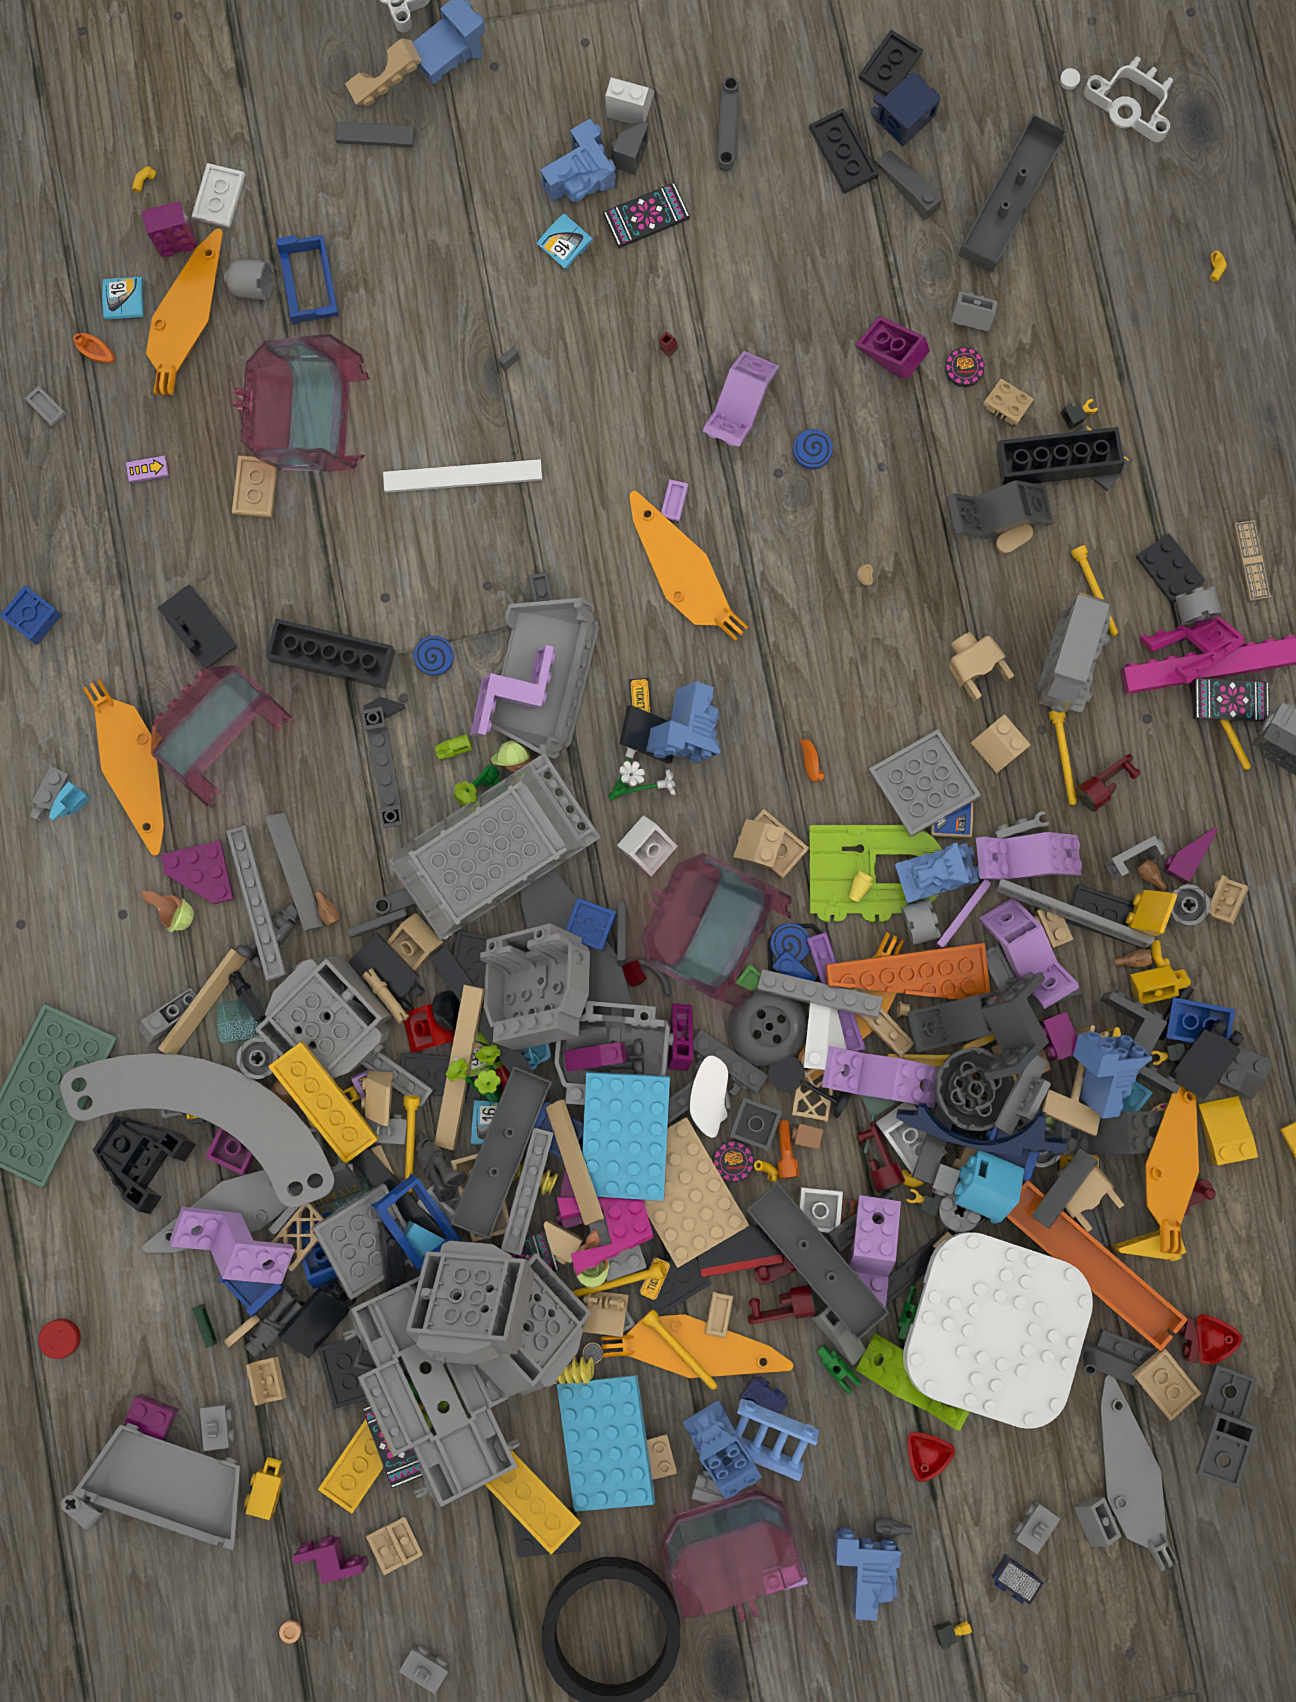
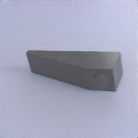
M889 150L876 160L875 163L924 221L940 209L942 198L928 182L892 150Z

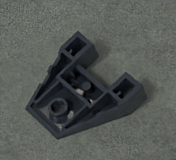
M115 1116L94 1147L93 1152L104 1170L109 1173L112 1178L111 1181L117 1186L122 1199L137 1211L151 1214L160 1201L161 1196L148 1187L149 1183L168 1155L185 1162L196 1144L183 1134L170 1129Z

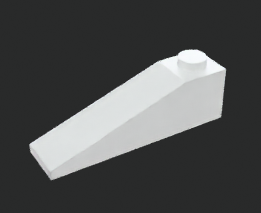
M810 1003L804 1068L825 1070L829 1046L846 1049L837 1009Z

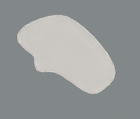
M708 1056L702 1062L694 1080L690 1097V1113L694 1122L705 1135L711 1138L716 1137L720 1122L727 1118L724 1103L728 1070L727 1066L715 1056Z

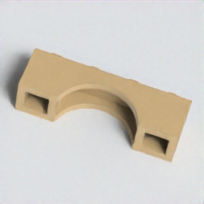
M401 38L387 49V66L380 76L374 78L367 73H358L345 83L356 105L369 106L373 104L376 97L387 93L390 86L403 80L405 74L417 69V65L422 62V59L412 40Z

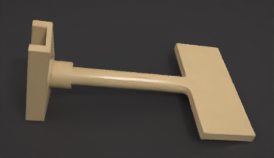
M1090 1025L1075 1031L1077 1038L1078 1034L1094 1032L1095 1026ZM1107 1031L1099 1033L1102 1038L1109 1036ZM1078 1062L1071 1098L1048 1089L1042 1112H1046V1115L1096 1136L1100 1116L1092 1108L1079 1102L1086 1067Z

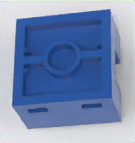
M26 585L0 614L1 618L36 645L62 616L58 610Z
M577 898L566 931L582 937V944L604 951L608 941L607 937L618 913Z

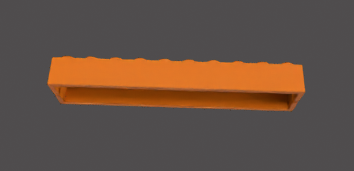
M1023 1179L1019 1203L1006 1218L1049 1256L1076 1267L1086 1278L1091 1292L1155 1348L1162 1351L1173 1338V1336L1165 1331L1169 1329L1176 1334L1188 1319L1064 1211H1062L1050 1230L1034 1219L1031 1215L1042 1202L1045 1195L1029 1181Z

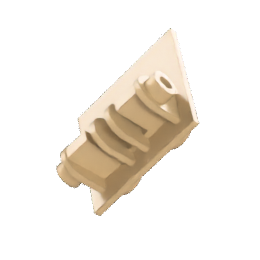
M1000 379L984 401L983 406L993 414L997 410L995 416L1001 413L1000 419L1006 416L1004 419L1011 426H1017L1034 399L1003 379Z
M608 1292L585 1295L584 1304H586L587 1309L592 1314L583 1324V1332L623 1337L629 1295Z
M667 1434L647 1439L652 1480L677 1474Z

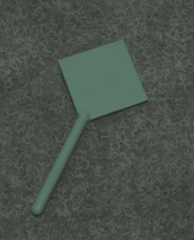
M859 1095L872 1115L870 1122L875 1121L876 1115L895 1104L893 1100ZM871 1138L866 1140L865 1154L868 1153Z

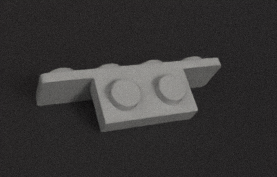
M1037 1055L1020 1073L995 1122V1127L1012 1135L1020 1117L1033 1121L1051 1085L1048 1081L1040 1079L1048 1063L1047 1060Z

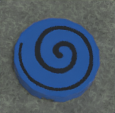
M810 429L797 436L794 441L793 454L799 465L805 466L808 469H817L827 464L832 455L833 447L827 434L820 430Z
M428 636L417 644L414 651V660L417 667L423 673L436 676L446 673L451 668L454 661V651L446 639L439 636Z
M793 923L782 924L771 935V951L778 959L787 950L798 961H801L809 953L810 948L807 938H810V936L800 925Z

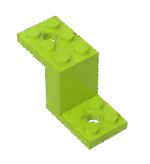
M875 1333L856 1371L893 1395L928 1411L952 1428L960 1431L970 1411L955 1406L951 1407L949 1404L934 1400L919 1392L913 1386L905 1371L903 1363L904 1350ZM883 1357V1362L879 1365V1360Z

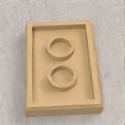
M238 455L232 505L233 515L272 518L278 459Z
M763 809L754 821L765 822L785 829L772 868L783 879L809 850V847Z
M1165 1348L1162 1351L1158 1350L1132 1373L1133 1377L1170 1421L1201 1395V1392Z

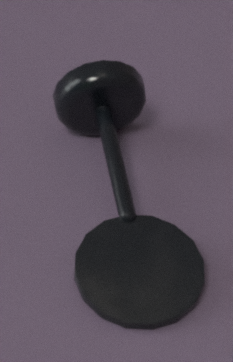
M789 1056L782 1061L770 1064L768 1070L769 1080L777 1090L790 1092L803 1085L834 1103L831 1111L833 1117L838 1118L850 1099L851 1093L842 1092L836 1099L804 1081L805 1070L801 1061L796 1057Z

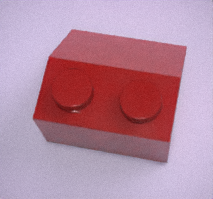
M432 1004L406 1012L409 1017L404 1021L411 1053L454 1041L453 1031H445L437 1024L433 1015Z

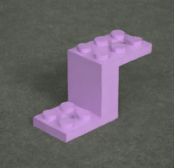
M743 351L729 370L715 412L706 422L703 432L712 438H720L726 441L728 445L740 447L753 428L768 385L777 374L779 365Z
M544 645L537 648L530 683L492 673L482 677L470 735L479 737L486 735V732L490 731L492 721L489 718L490 713L494 712L495 700L529 708L540 707L545 703L547 697L545 687L546 684H549L551 678L549 668L555 659L553 646Z
M1044 832L1006 839L976 838L980 879L1013 881L1049 875H1081L1082 862L1079 857L1080 842L1077 835Z
M1011 898L979 917L981 923L1001 943L1014 976L1020 978L1029 972H1033V974L1043 973L1045 980L1031 995L1044 1009L1079 988L1077 981L1057 962L1043 926L1016 899Z
M829 1046L822 1087L919 1105V1102L926 1103L929 1108H935L934 1083L939 1067L900 1058L865 1054ZM844 1065L845 1071L842 1075L841 1069ZM921 1080H922L923 1085H922V1088L920 1089V1082H921Z
M859 1195L855 1238L848 1253L847 1264L886 1308L888 1278L896 1262L901 1201ZM880 1215L883 1218V1223H874L872 1217Z
M191 1207L181 1208L169 1241L171 1247L211 1250L223 1279L282 1284L295 1250L292 1244L254 1241L241 1213ZM196 1226H201V1228L198 1231H191L192 1228H195ZM272 1260L269 1265H263L266 1261Z

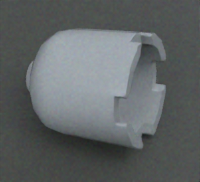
M236 259L229 265L228 270L225 271L224 281L234 296L266 301V298L270 299L273 292L274 282H270V273H274L273 266L270 261Z

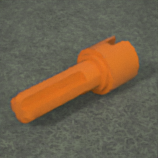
M781 1120L777 1126L781 1159L777 1162L779 1179L800 1177L798 1160L793 1158L789 1121Z

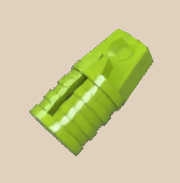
M467 733L453 739H448L435 746L438 759L454 757L473 750Z

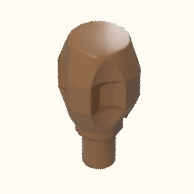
M1143 859L1137 864V872L1143 880L1156 885L1161 892L1167 888V885L1162 881L1159 868L1152 861Z
M321 890L314 893L318 901V913L322 921L327 926H332L339 922L340 917L336 907L328 899H325Z
M1148 949L1134 950L1125 955V957L1115 958L1116 966L1126 965L1135 968L1152 964L1151 952Z

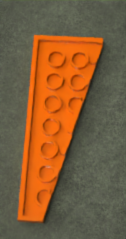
M983 942L825 964L827 985L959 1000L990 992L986 948Z

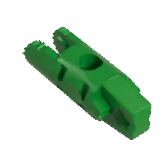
M910 1286L898 1327H901L898 1338L904 1341L907 1339L910 1325L914 1322L922 1295L921 1293L917 1305L912 1303L916 1294V1287ZM911 1311H912V1313H913V1317H912V1318H911L910 1315H909V1313H910Z
M825 1344L817 1349V1353L822 1358L820 1361L848 1395L852 1390L843 1379L846 1375L856 1386L862 1384L835 1350L831 1352ZM834 1366H839L841 1369L836 1370Z

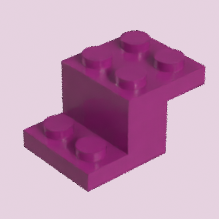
M334 1535L321 1538L322 1541L314 1543L313 1540L304 1542L293 1555L294 1564L313 1559L316 1560L321 1584L361 1574L369 1564L367 1555L361 1557L360 1554L350 1556L348 1561H346L341 1537L334 1538Z

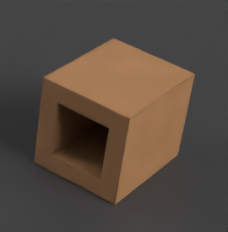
M798 1123L797 1127H793L791 1139H794V1144L819 1150L824 1129Z

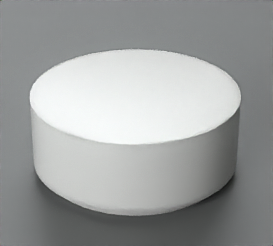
M1072 68L1064 70L1060 77L1061 86L1067 90L1075 89L1080 82L1079 72Z

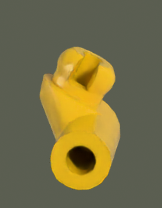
M145 166L135 175L132 190L140 193L144 180L146 178L154 179L156 171L151 169L150 166Z
M1214 251L1211 253V262L1214 270L1210 275V279L1218 282L1227 264L1223 254L1220 251Z
M1154 940L1150 948L1156 968L1169 966V959L1162 958L1160 941Z
M757 1160L754 1163L755 1170L768 1173L767 1180L778 1181V1169L765 1161Z
M902 1170L906 1181L903 1185L916 1188L924 1184V1182L912 1178V1174H909L908 1170Z

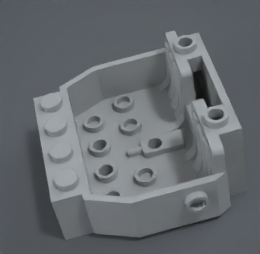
M1078 592L1070 601L1067 609L1059 617L1036 693L1041 694L1039 704L1052 707L1053 711L1059 713L1068 710L1081 713L1084 710L1085 703L1090 702L1093 691H1090L1093 680L1094 667L1098 656L1101 654L1102 647L1107 646L1110 637L1107 631L1111 612L1108 611L1110 604H1107L1106 600Z
M549 923L487 939L486 951L480 953V960L487 963L484 1009L490 1027L494 1028L493 1043L512 1050H519L579 1037V1019L589 995L590 951L587 946L582 944V937Z
M341 955L329 958L323 956L306 961L303 960L296 965L295 970L273 991L265 1012L267 1018L255 1029L279 1056H282L300 1041H303L331 1078H335L358 1069L373 1053L376 1055L384 1048L382 1044L388 1039L389 1033L393 1030L388 1024L393 1015L380 998L373 994V989ZM326 1012L331 1016L329 1020L325 1017ZM298 1026L302 1028V1033L297 1032ZM312 1041L316 1043V1048L311 1047Z
M586 1001L584 1006L586 1013L581 1015L579 1019V1030L606 1027L609 1043L613 1040L616 1042L625 1041V1046L632 1045L637 1038H642L644 1046L643 1057L627 1056V1059L644 1058L645 1075H666L669 1046H673L674 1033H671L668 1020L658 1019L659 1007ZM594 1006L612 1007L611 1015L593 1014ZM622 1008L635 1009L634 1017L622 1016ZM643 1012H646L648 1014L647 1020L641 1019V1014ZM566 1039L556 1041L554 1063L562 1086L567 1087L565 1103L585 1105L586 1072L591 1070L581 1069L567 1072L564 1051H568ZM630 1069L610 1070L611 1073L623 1072L628 1074H635L634 1071Z
M448 1241L442 1244L440 1252L426 1251L406 1332L428 1359L437 1364L450 1362L476 1365L500 1357V1353L517 1354L535 1272L526 1259L513 1258L510 1254L493 1244ZM494 1288L492 1292L488 1293L489 1289ZM486 1308H489L486 1313H483Z
M537 1253L524 1258L534 1270L535 1277L524 1321L526 1331L523 1327L517 1354L500 1353V1357L478 1364L507 1397L518 1393L526 1395L545 1387H551L578 1353L583 1332L581 1326L592 1314ZM494 1288L489 1289L488 1293L492 1292ZM486 1308L483 1313H486L489 1308Z

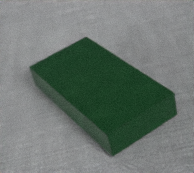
M202 1304L192 1308L205 1347L208 1348L217 1344L205 1305Z

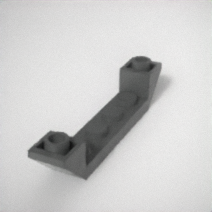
M382 707L362 710L381 806L379 810L382 827L385 829L403 825L402 805Z

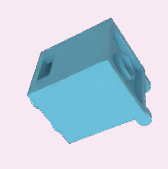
M978 1150L974 1156L971 1155L968 1158L967 1164L960 1167L959 1183L954 1191V1194H956L955 1204L990 1218L991 1223H1001L1019 1203L1024 1168L981 1150Z

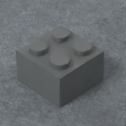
M743 1097L729 1136L769 1151L783 1111Z

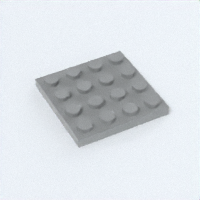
M939 729L869 768L870 774L910 837L981 797V794Z
M383 1183L311 1227L350 1300L384 1279L378 1223L382 1222V1220L371 1206V1204L378 1202L389 1193L386 1185ZM394 1203L387 1208V1211L394 1220H400V1228L404 1232L407 1225ZM403 1251L405 1265H407L411 1261Z

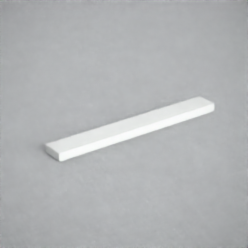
M541 459L383 472L385 493L542 481Z

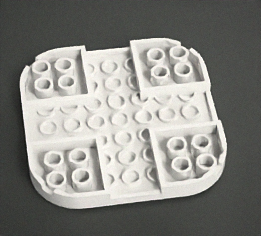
M963 1232L954 1234V1236L942 1241L930 1258L913 1324L910 1325L904 1346L903 1363L905 1371L913 1386L919 1392L934 1400L1020 1428L1029 1429L1044 1426L1061 1413L1070 1393L1092 1313L1093 1298L1090 1286L1084 1275L1076 1267L1065 1261L980 1233Z

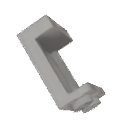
M1153 836L1104 862V865L1114 881L1129 873L1124 864L1125 860L1144 850L1148 852L1153 860L1165 854L1163 851L1165 848L1162 841Z

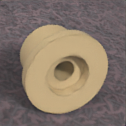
M898 1001L896 1017L908 1016L907 1012L910 1011V1005Z

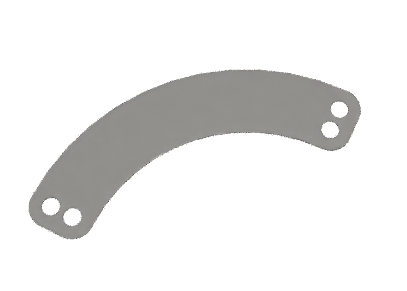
M136 1054L103 1059L71 1069L61 1080L60 1089L69 1115L78 1121H88L110 1113L126 1110L162 1109L186 1113L222 1128L240 1141L258 1160L268 1175L278 1199L285 1206L292 1208L301 1207L325 1197L333 1188L334 1175L323 1150L309 1128L293 1109L276 1094L254 1079L229 1067L183 1055ZM77 1078H83L87 1082L86 1088L81 1092H75L72 1089V1082ZM83 1096H89L93 1101L92 1106L87 1110H81L77 1105L78 1100ZM312 1174L321 1175L323 1178L322 1185L318 1188L309 1187L307 1183L309 1176ZM300 1182L303 1185L302 1193L298 1196H291L287 1190L289 1184Z

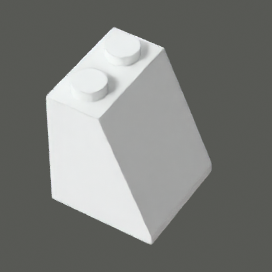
M611 78L605 95L606 116L629 124L645 122L654 90Z

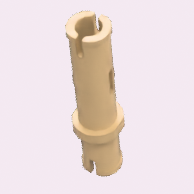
M373 968L368 970L369 973L366 971L362 977L373 989V994L380 998L394 1016L398 1024H401L403 1019L404 1021L407 1020L409 1015L387 989V984L380 980Z

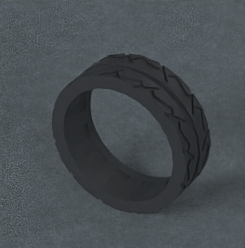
M601 1557L584 1562L572 1569L558 1583L549 1598L542 1625V1650L546 1665L555 1682L569 1696L579 1702H643L653 1696L664 1685L663 1682L667 1681L675 1667L679 1653L680 1618L674 1597L666 1583L654 1571L640 1562L622 1557ZM603 1579H618L642 1588L655 1600L666 1622V1642L655 1664L638 1678L621 1684H603L591 1681L580 1675L562 1654L557 1638V1619L566 1601L578 1589Z

